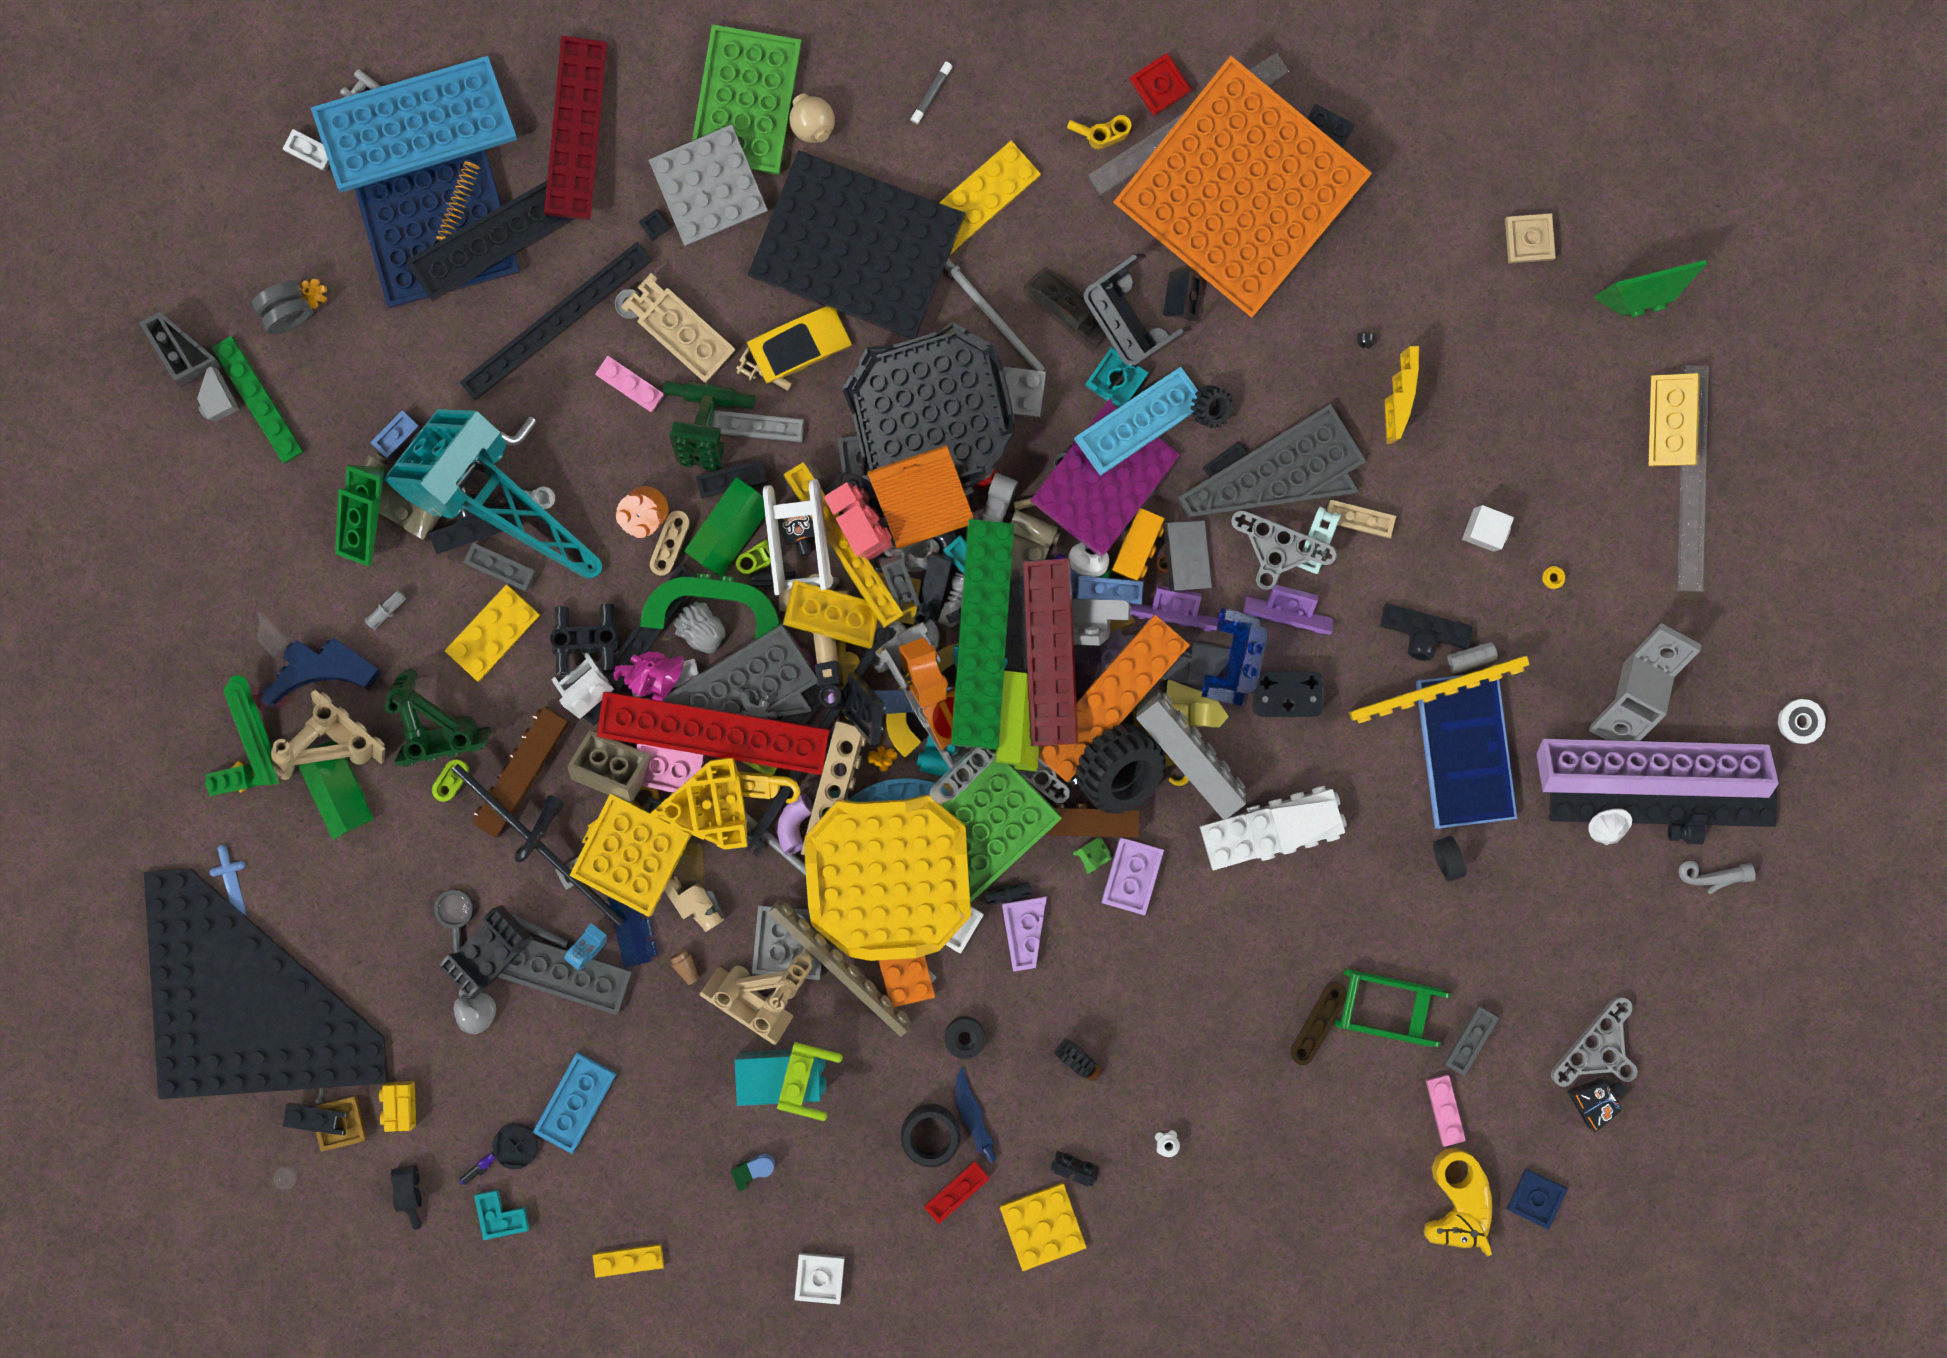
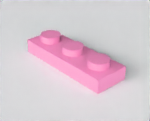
M609 356L606 357L595 373L596 376L651 413L654 412L664 397L661 391Z
M1445 1074L1425 1079L1442 1145L1445 1147L1466 1141L1449 1075Z

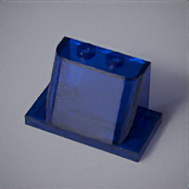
M1221 608L1216 630L1234 635L1224 679L1206 675L1201 697L1242 706L1244 695L1254 692L1258 684L1268 639L1266 629L1260 626L1262 618Z

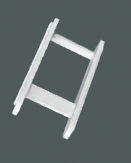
M817 479L810 480L809 482L811 501L776 505L773 487L767 485L763 488L775 595H780L786 589H791L794 580L821 586V590H826L833 584L829 564L821 487ZM812 515L819 577L785 580L778 519Z

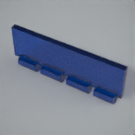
M608 896L610 907L625 920L620 927L614 923L624 968L651 962L650 957L658 956L655 940L646 941V937L654 935L650 918L641 919V915L644 914Z

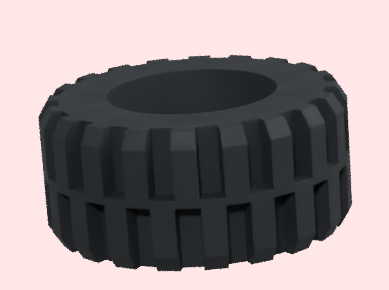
M1124 724L1123 726H1113L1111 730H1104L1102 735L1092 739L1093 742L1087 745L1084 749V754L1080 755V764L1076 768V780L1081 791L1098 809L1106 813L1120 814L1124 813L1125 810H1133L1137 805H1142L1145 803V799L1150 798L1154 794L1153 791L1156 788L1158 789L1161 784V778H1164L1166 759L1161 747L1138 726Z

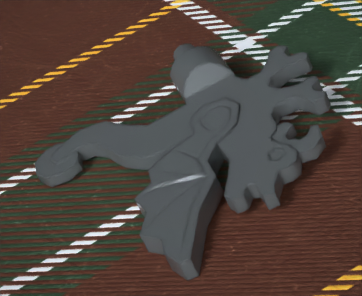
M738 688L733 690L735 697L742 696L743 706L746 709L742 710V712H737L738 714L767 719L768 716L777 718L775 710L772 712L767 711L770 704L769 694L762 697L759 704L756 705L750 702L749 696L745 691H741Z

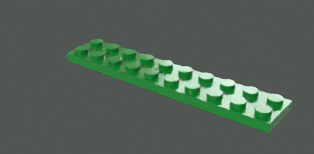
M968 520L951 746L998 749L1014 524Z

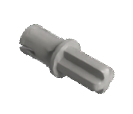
M396 591L386 602L379 603V607L365 619V622L369 627L376 630L388 617L393 616L392 612L406 600V597L400 591Z

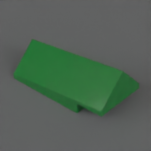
M346 465V484L344 488L338 489L335 554L369 567L372 566L384 467Z
M736 477L689 543L685 552L720 577L723 576L764 518L763 496Z
M330 740L312 748L333 746L338 744L333 740ZM346 757L298 765L332 840L375 820L365 801L367 798Z

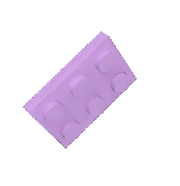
M1120 837L1101 903L1146 915L1164 850Z

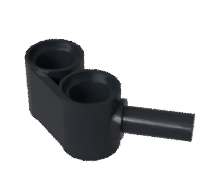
M416 1164L391 1170L394 1209L396 1212L404 1211L408 1214L414 1230L422 1226L416 1211L417 1208L422 1206L421 1192L418 1187L414 1188V1185H419L420 1182L419 1173H416L419 1172Z

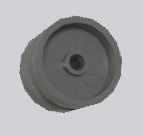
M286 281L271 286L259 293L251 302L255 313L259 317H263L261 323L270 335L287 332L307 321L313 314V309L306 299H301L303 292L295 281Z

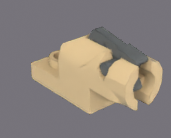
M671 876L665 892L683 919L694 914L693 919L705 932L724 920V915L712 890H705L697 883L682 893L680 881L677 877Z

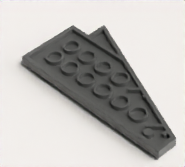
M1330 404L1177 499L1190 518L1351 495L1358 492L1349 477L1348 472L1365 463L1366 460Z
M782 623L670 691L663 701L737 713L746 710L743 706L742 696L735 697L733 695V690L738 688L741 691H745L749 696L750 702L756 705L759 704L762 697L769 694L770 704L767 711L772 712L775 710L777 717L807 713L812 711V707L802 692L816 684L817 678L815 671Z

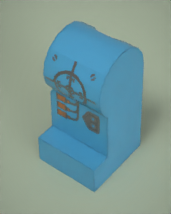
M590 923L585 929V933L568 950L564 959L577 970L583 969L607 944V935Z

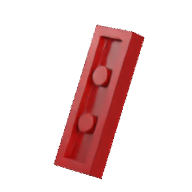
M974 1160L924 1205V1208L940 1224L984 1185L990 1177Z

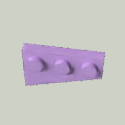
M1047 896L1002 903L1013 972L1036 968Z

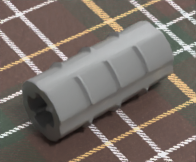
M1492 642L1480 644L1473 648L1469 647L1466 650L1447 656L1453 674L1466 672V670L1476 669L1477 667L1498 661L1497 651Z

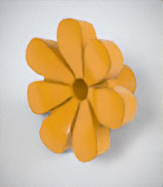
M312 279L311 282L307 280L302 282V299H306L313 309L318 307V301L321 303L327 301V297L322 295V293L327 291V287L325 285L319 286L320 281L318 279Z
M877 747V752L870 751L867 758L869 763H875L876 766H879V770L884 772L888 770V766L892 765V761L897 759V752H894V749L891 748L885 751L884 747Z

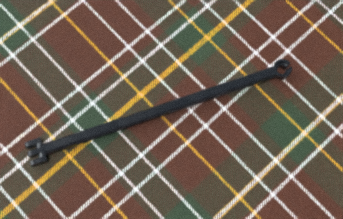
M880 627L875 631L872 648H868L853 672L858 673L862 679L877 657L875 652L892 639L890 629L886 632V640L879 639V633L885 632L887 627ZM847 683L842 690V692L845 694V697L847 691ZM845 704L839 710H829L819 727L831 730L845 708ZM791 770L787 777L798 782L803 772ZM781 786L778 794L773 798L753 832L749 833L747 831V840L750 843L746 850L750 851L754 844L758 846L754 850L753 855L758 856L765 845V842L761 839L791 793V787Z

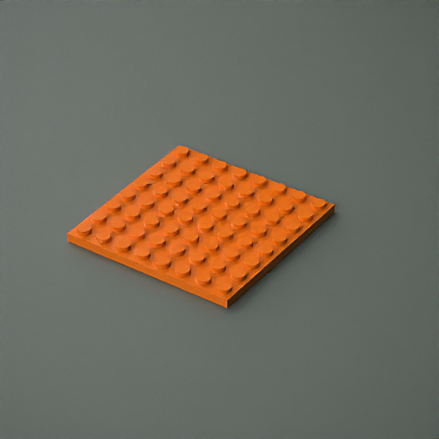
M1230 56L1113 203L1252 318L1372 173L1235 58Z

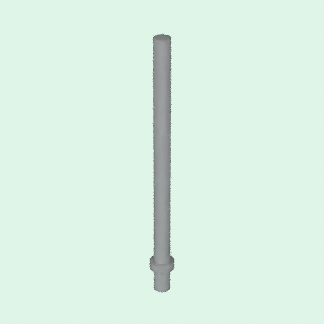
M948 258L945 268L949 272L950 278L953 277L1032 368L1035 371H1043L1045 369L1044 366L960 272L961 268L958 265L955 266Z

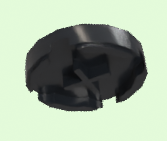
M520 1123L508 1124L501 1128L495 1135L492 1143L494 1157L497 1158L503 1167L512 1170L522 1169L530 1164L536 1157L539 1148L538 1138L533 1133V1130L527 1125Z

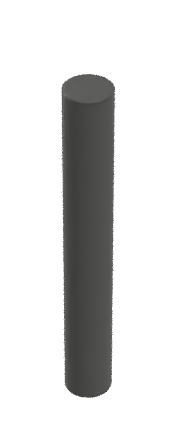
M512 914L526 931L566 949L569 940Z

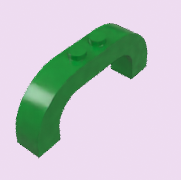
M698 573L697 577H679L669 580L655 589L644 605L640 627L664 629L665 615L669 604L676 598L686 595L739 601L748 605L756 617L755 639L777 627L779 621L772 603L758 589L744 583L734 582V577L721 576L720 580L711 579L709 574Z

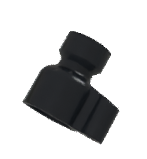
M1691 813L1688 821L1683 826L1679 823H1670L1667 830L1668 840L1679 841L1683 839L1686 844L1703 845L1706 836L1705 823L1707 821V814Z

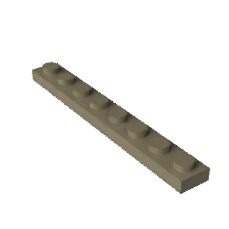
M781 899L774 903L769 914L900 1037L903 1036L911 1022L906 1013L901 1010L899 1011L896 1007L893 1008L892 1001L887 996L882 995L870 980H866L854 965L849 964L837 949H833L821 934H817L805 919L800 918L788 903L783 902Z

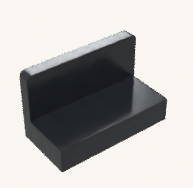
M1171 271L1169 273L1163 315L1166 317H1182L1189 321H1198L1204 278L1193 271Z

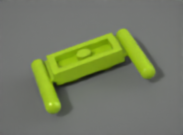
M794 1042L777 1109L825 1121L827 1119L826 1112L802 1106L814 1057L840 1063L843 1056L840 1053Z

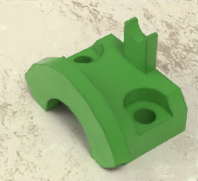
M1101 837L1096 838L1073 853L1074 856L1077 855L1081 858L1087 874L1112 859L1111 853Z

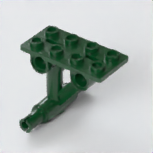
M666 380L663 390L664 395L683 397L687 402L700 404L694 424L680 421L673 422L669 437L676 461L685 467L698 465L708 471H715L716 468L721 469L724 442H720L721 428L712 427L715 407L731 409L734 406L754 409L756 395L737 393L733 388L717 387L710 384H699L691 381L682 384Z
M408 668L407 671L405 669L402 674L396 677L394 683L390 685L385 709L391 714H394L395 711L396 713L400 712L405 727L403 732L407 743L401 746L394 761L395 766L403 765V767H409L419 761L432 762L446 755L448 757H455L461 754V752L469 750L470 752H477L486 746L491 733L490 727L478 729L475 719L468 715L461 716L456 720L415 692V680L417 678L415 670ZM416 710L441 727L430 729L421 724Z

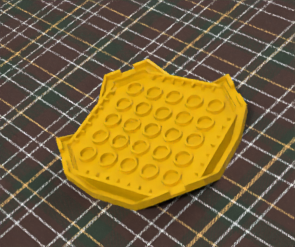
M930 794L904 800L871 802L837 799L826 811V814L805 835V869L811 924L848 957L875 961L918 958L940 951L971 917L966 825L943 808L942 804L933 801Z

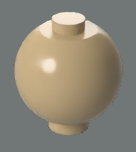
M805 93L795 97L792 102L793 108L790 112V126L794 134L799 139L808 143L827 140L835 124V116L831 106L824 99L808 96Z

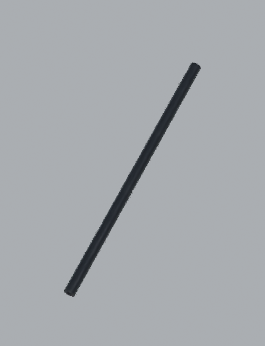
M457 764L452 769L459 778L525 840L528 839L531 831L464 768ZM539 841L535 849L620 927L625 920L587 884L571 877L570 873L572 870Z

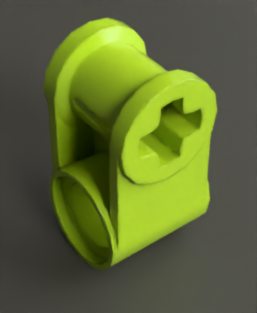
M768 539L738 557L736 565L742 574L751 575L771 565V558H768L764 551L766 549L770 556ZM746 558L753 561V567L750 570L741 568V562Z

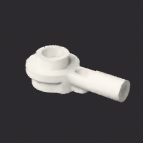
M539 487L533 491L523 490L543 509L550 508L555 502V494L548 487Z

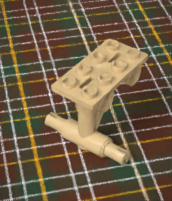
M314 690L311 693L312 706L314 707L313 716L289 743H285L286 740L284 739L275 741L271 751L272 758L270 759L278 777L281 776L282 780H287L291 778L295 765L344 757H350L353 763L359 765L366 763L373 757L382 764L385 761V745L378 737L374 736L372 738L367 734V729L360 722L354 723L348 718L350 715L342 707L336 708L331 703L332 700L328 695ZM323 735H327L338 744L306 749L317 737L321 738Z
M804 947L802 953L794 957L786 971L751 977L748 970L742 966H734L730 972L718 967L700 992V996L776 1045L793 1018L792 1014L784 1010L788 999L795 996L809 974L815 956ZM776 987V990L772 991L767 998L757 992V990Z

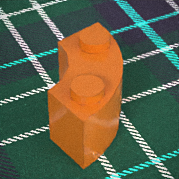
M924 637L899 646L904 672L909 671L913 682L909 686L920 707L924 708L947 699L946 689L948 688V682L945 676L941 675L938 668L935 647L932 644L930 645Z

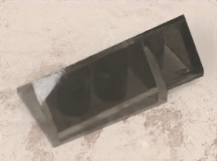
M1046 266L1025 283L1024 295L1092 353L1096 350L1106 334L1087 306L1082 292Z

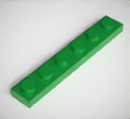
M230 336L213 346L212 350L282 463L286 464L303 454L302 447L234 337Z

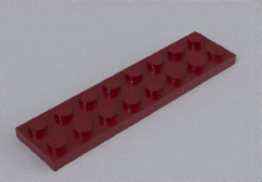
M561 35L544 215L591 220L607 42Z
M1070 559L1023 562L1031 746L1078 744Z

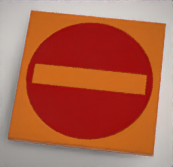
M955 686L946 692L947 699L927 706L922 710L941 750L951 744Z

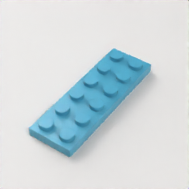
M1179 367L1077 435L1074 440L1101 476L1192 415L1191 413L1195 411L1191 410V406H1194L1195 403L1191 401L1193 398H1197L1195 393L1198 390L1184 370Z

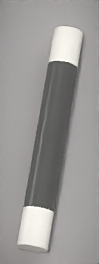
M945 62L910 119L912 122L919 124L953 66L950 63Z

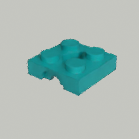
M1111 347L1085 386L1104 400L1108 401L1111 399L1112 403L1119 408L1131 399L1148 372L1139 366L1125 364L1117 351ZM1122 370L1124 383L1119 386L1114 385L1112 390L1109 389L1111 385L1109 376Z

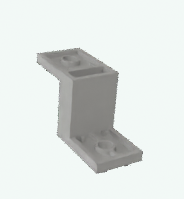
M1661 623L1623 663L1615 700L1590 725L1589 731L1607 741H1640L1667 715L1674 677L1701 651L1702 645ZM1669 648L1673 651L1665 652L1662 649ZM1617 724H1623L1625 726L1621 728L1617 726Z

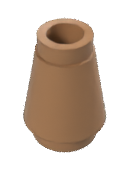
M684 949L670 958L671 966L688 985L693 984L700 978L691 953H687Z

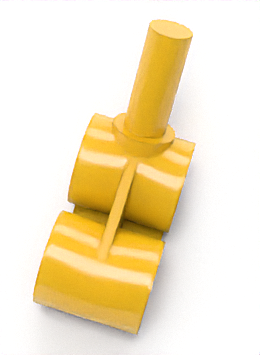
M1118 115L1110 122L1096 124L1089 128L1069 120L1067 129L1087 136L1090 145L1094 149L1100 150L1125 140L1131 130V121L1124 115ZM1122 124L1125 126L1126 131L1118 132L1115 126ZM1094 134H1104L1105 140L1097 141L1094 138Z

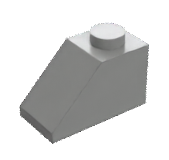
M212 366L207 368L197 398L200 404L198 408L205 419L217 422L238 411L239 408L220 371Z

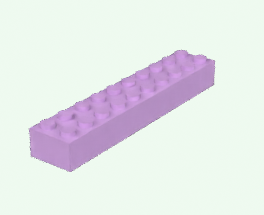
M1543 739L1537 751L1543 792L1770 798L1779 784L1770 745Z

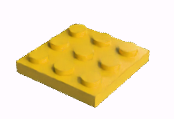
M1063 1182L999 1205L1022 1271L1086 1249V1244Z

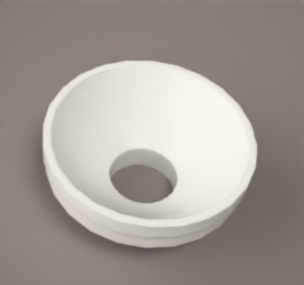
M1083 543L1072 547L1068 559H1070L1072 570L1077 574L1098 577L1107 571L1109 565V555L1107 552L1101 558L1097 554H1088L1085 549L1090 548Z

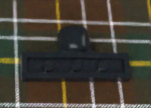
M469 494L467 496L474 500L477 494ZM514 503L516 510H519L517 504ZM508 505L499 509H510ZM462 508V511L457 515V523L428 534L436 554H440L503 531ZM497 514L517 527L513 515ZM518 515L519 518H520V521H521V523H522V525H523L524 523H523L522 517H521V515Z
M1387 603L1383 607L1379 626L1409 635L1410 640L1407 653L1411 658L1420 661H1429L1435 656L1437 643L1468 649L1473 626Z

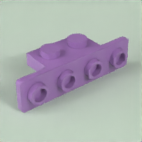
M1274 584L1268 601L1248 596L1245 598L1244 613L1251 616L1270 619L1274 622L1293 625L1297 628H1305L1321 634L1331 635L1333 631L1332 618L1313 613L1318 602V595Z
M1157 585L1153 605L1130 604L1131 615L1139 619L1151 618L1155 614L1165 623L1173 622L1182 627H1199L1204 631L1219 630L1218 618L1198 614L1202 597L1201 593L1185 590L1170 592L1169 587Z

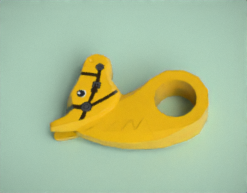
M1457 1147L1445 1149L1434 1160L1432 1165L1433 1179L1452 1201L1454 1209L1440 1220L1427 1222L1424 1227V1235L1430 1243L1461 1248L1480 1247L1486 1256H1490L1492 1252L1487 1236L1492 1219V1196L1487 1176L1479 1163L1467 1151ZM1456 1160L1465 1161L1468 1166L1466 1178L1457 1184L1448 1183L1445 1178L1447 1166Z

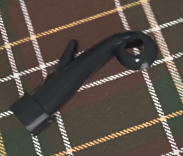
M552 795L547 797L543 804L544 809L526 843L515 853L514 859L516 862L520 863L527 859L545 835L552 820L560 813L564 806V802L560 798Z

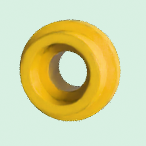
M1557 566L1549 567L1543 572L1542 581L1546 587L1557 589L1564 584L1565 573ZM1552 573L1557 576V580L1555 582H1552L1550 580V575Z

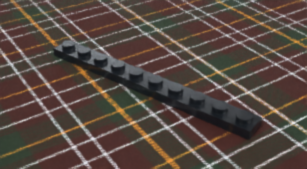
M635 242L461 380L460 384L474 401L478 400L652 262L651 258L639 243Z

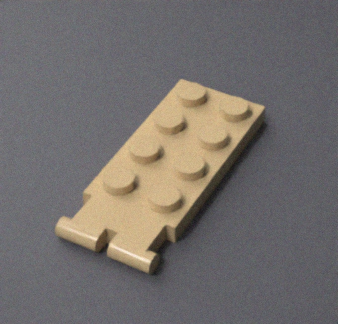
M650 273L638 286L643 295L639 297L633 292L620 307L627 313L629 310L634 312L640 318L637 322L704 383H707L736 349L671 290L667 288L664 291L655 283L657 278Z

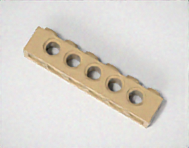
M836 721L806 834L825 815V809L831 807L837 799L850 801L847 797L849 791H853L856 778L853 777L854 771L859 769L862 759L859 752L861 747H865L867 741L852 724ZM845 741L851 742L853 746L850 754H846L842 749ZM839 763H843L847 767V772L844 776L839 775L836 771ZM833 785H837L841 789V794L838 798L831 795L830 790ZM805 840L801 851L803 855H805Z

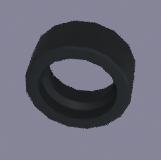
M1452 836L1435 840L1433 842V850L1444 878L1450 882L1465 877L1467 874L1466 865L1456 840Z

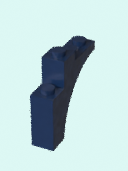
M334 637L331 641L327 640L320 649V655L296 640L285 648V655L282 657L289 662V665L280 669L277 674V680L273 685L270 684L265 688L261 700L274 708L279 701L292 691L313 682L326 680L345 681L369 690L382 672Z

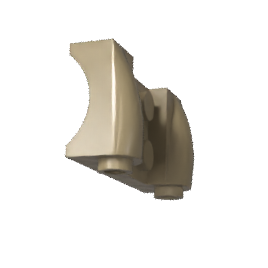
M376 453L374 456L368 454L362 466L384 467L383 479L392 468L385 464L387 462L385 458ZM383 480L379 513L415 536L428 541L430 538L428 533L433 531L440 517L433 516L409 502Z
M1018 510L1015 511L1011 524H1014L1010 582L1020 576L1024 578L1023 562L1045 560L1051 544L1056 545L1060 533L1057 532V526Z

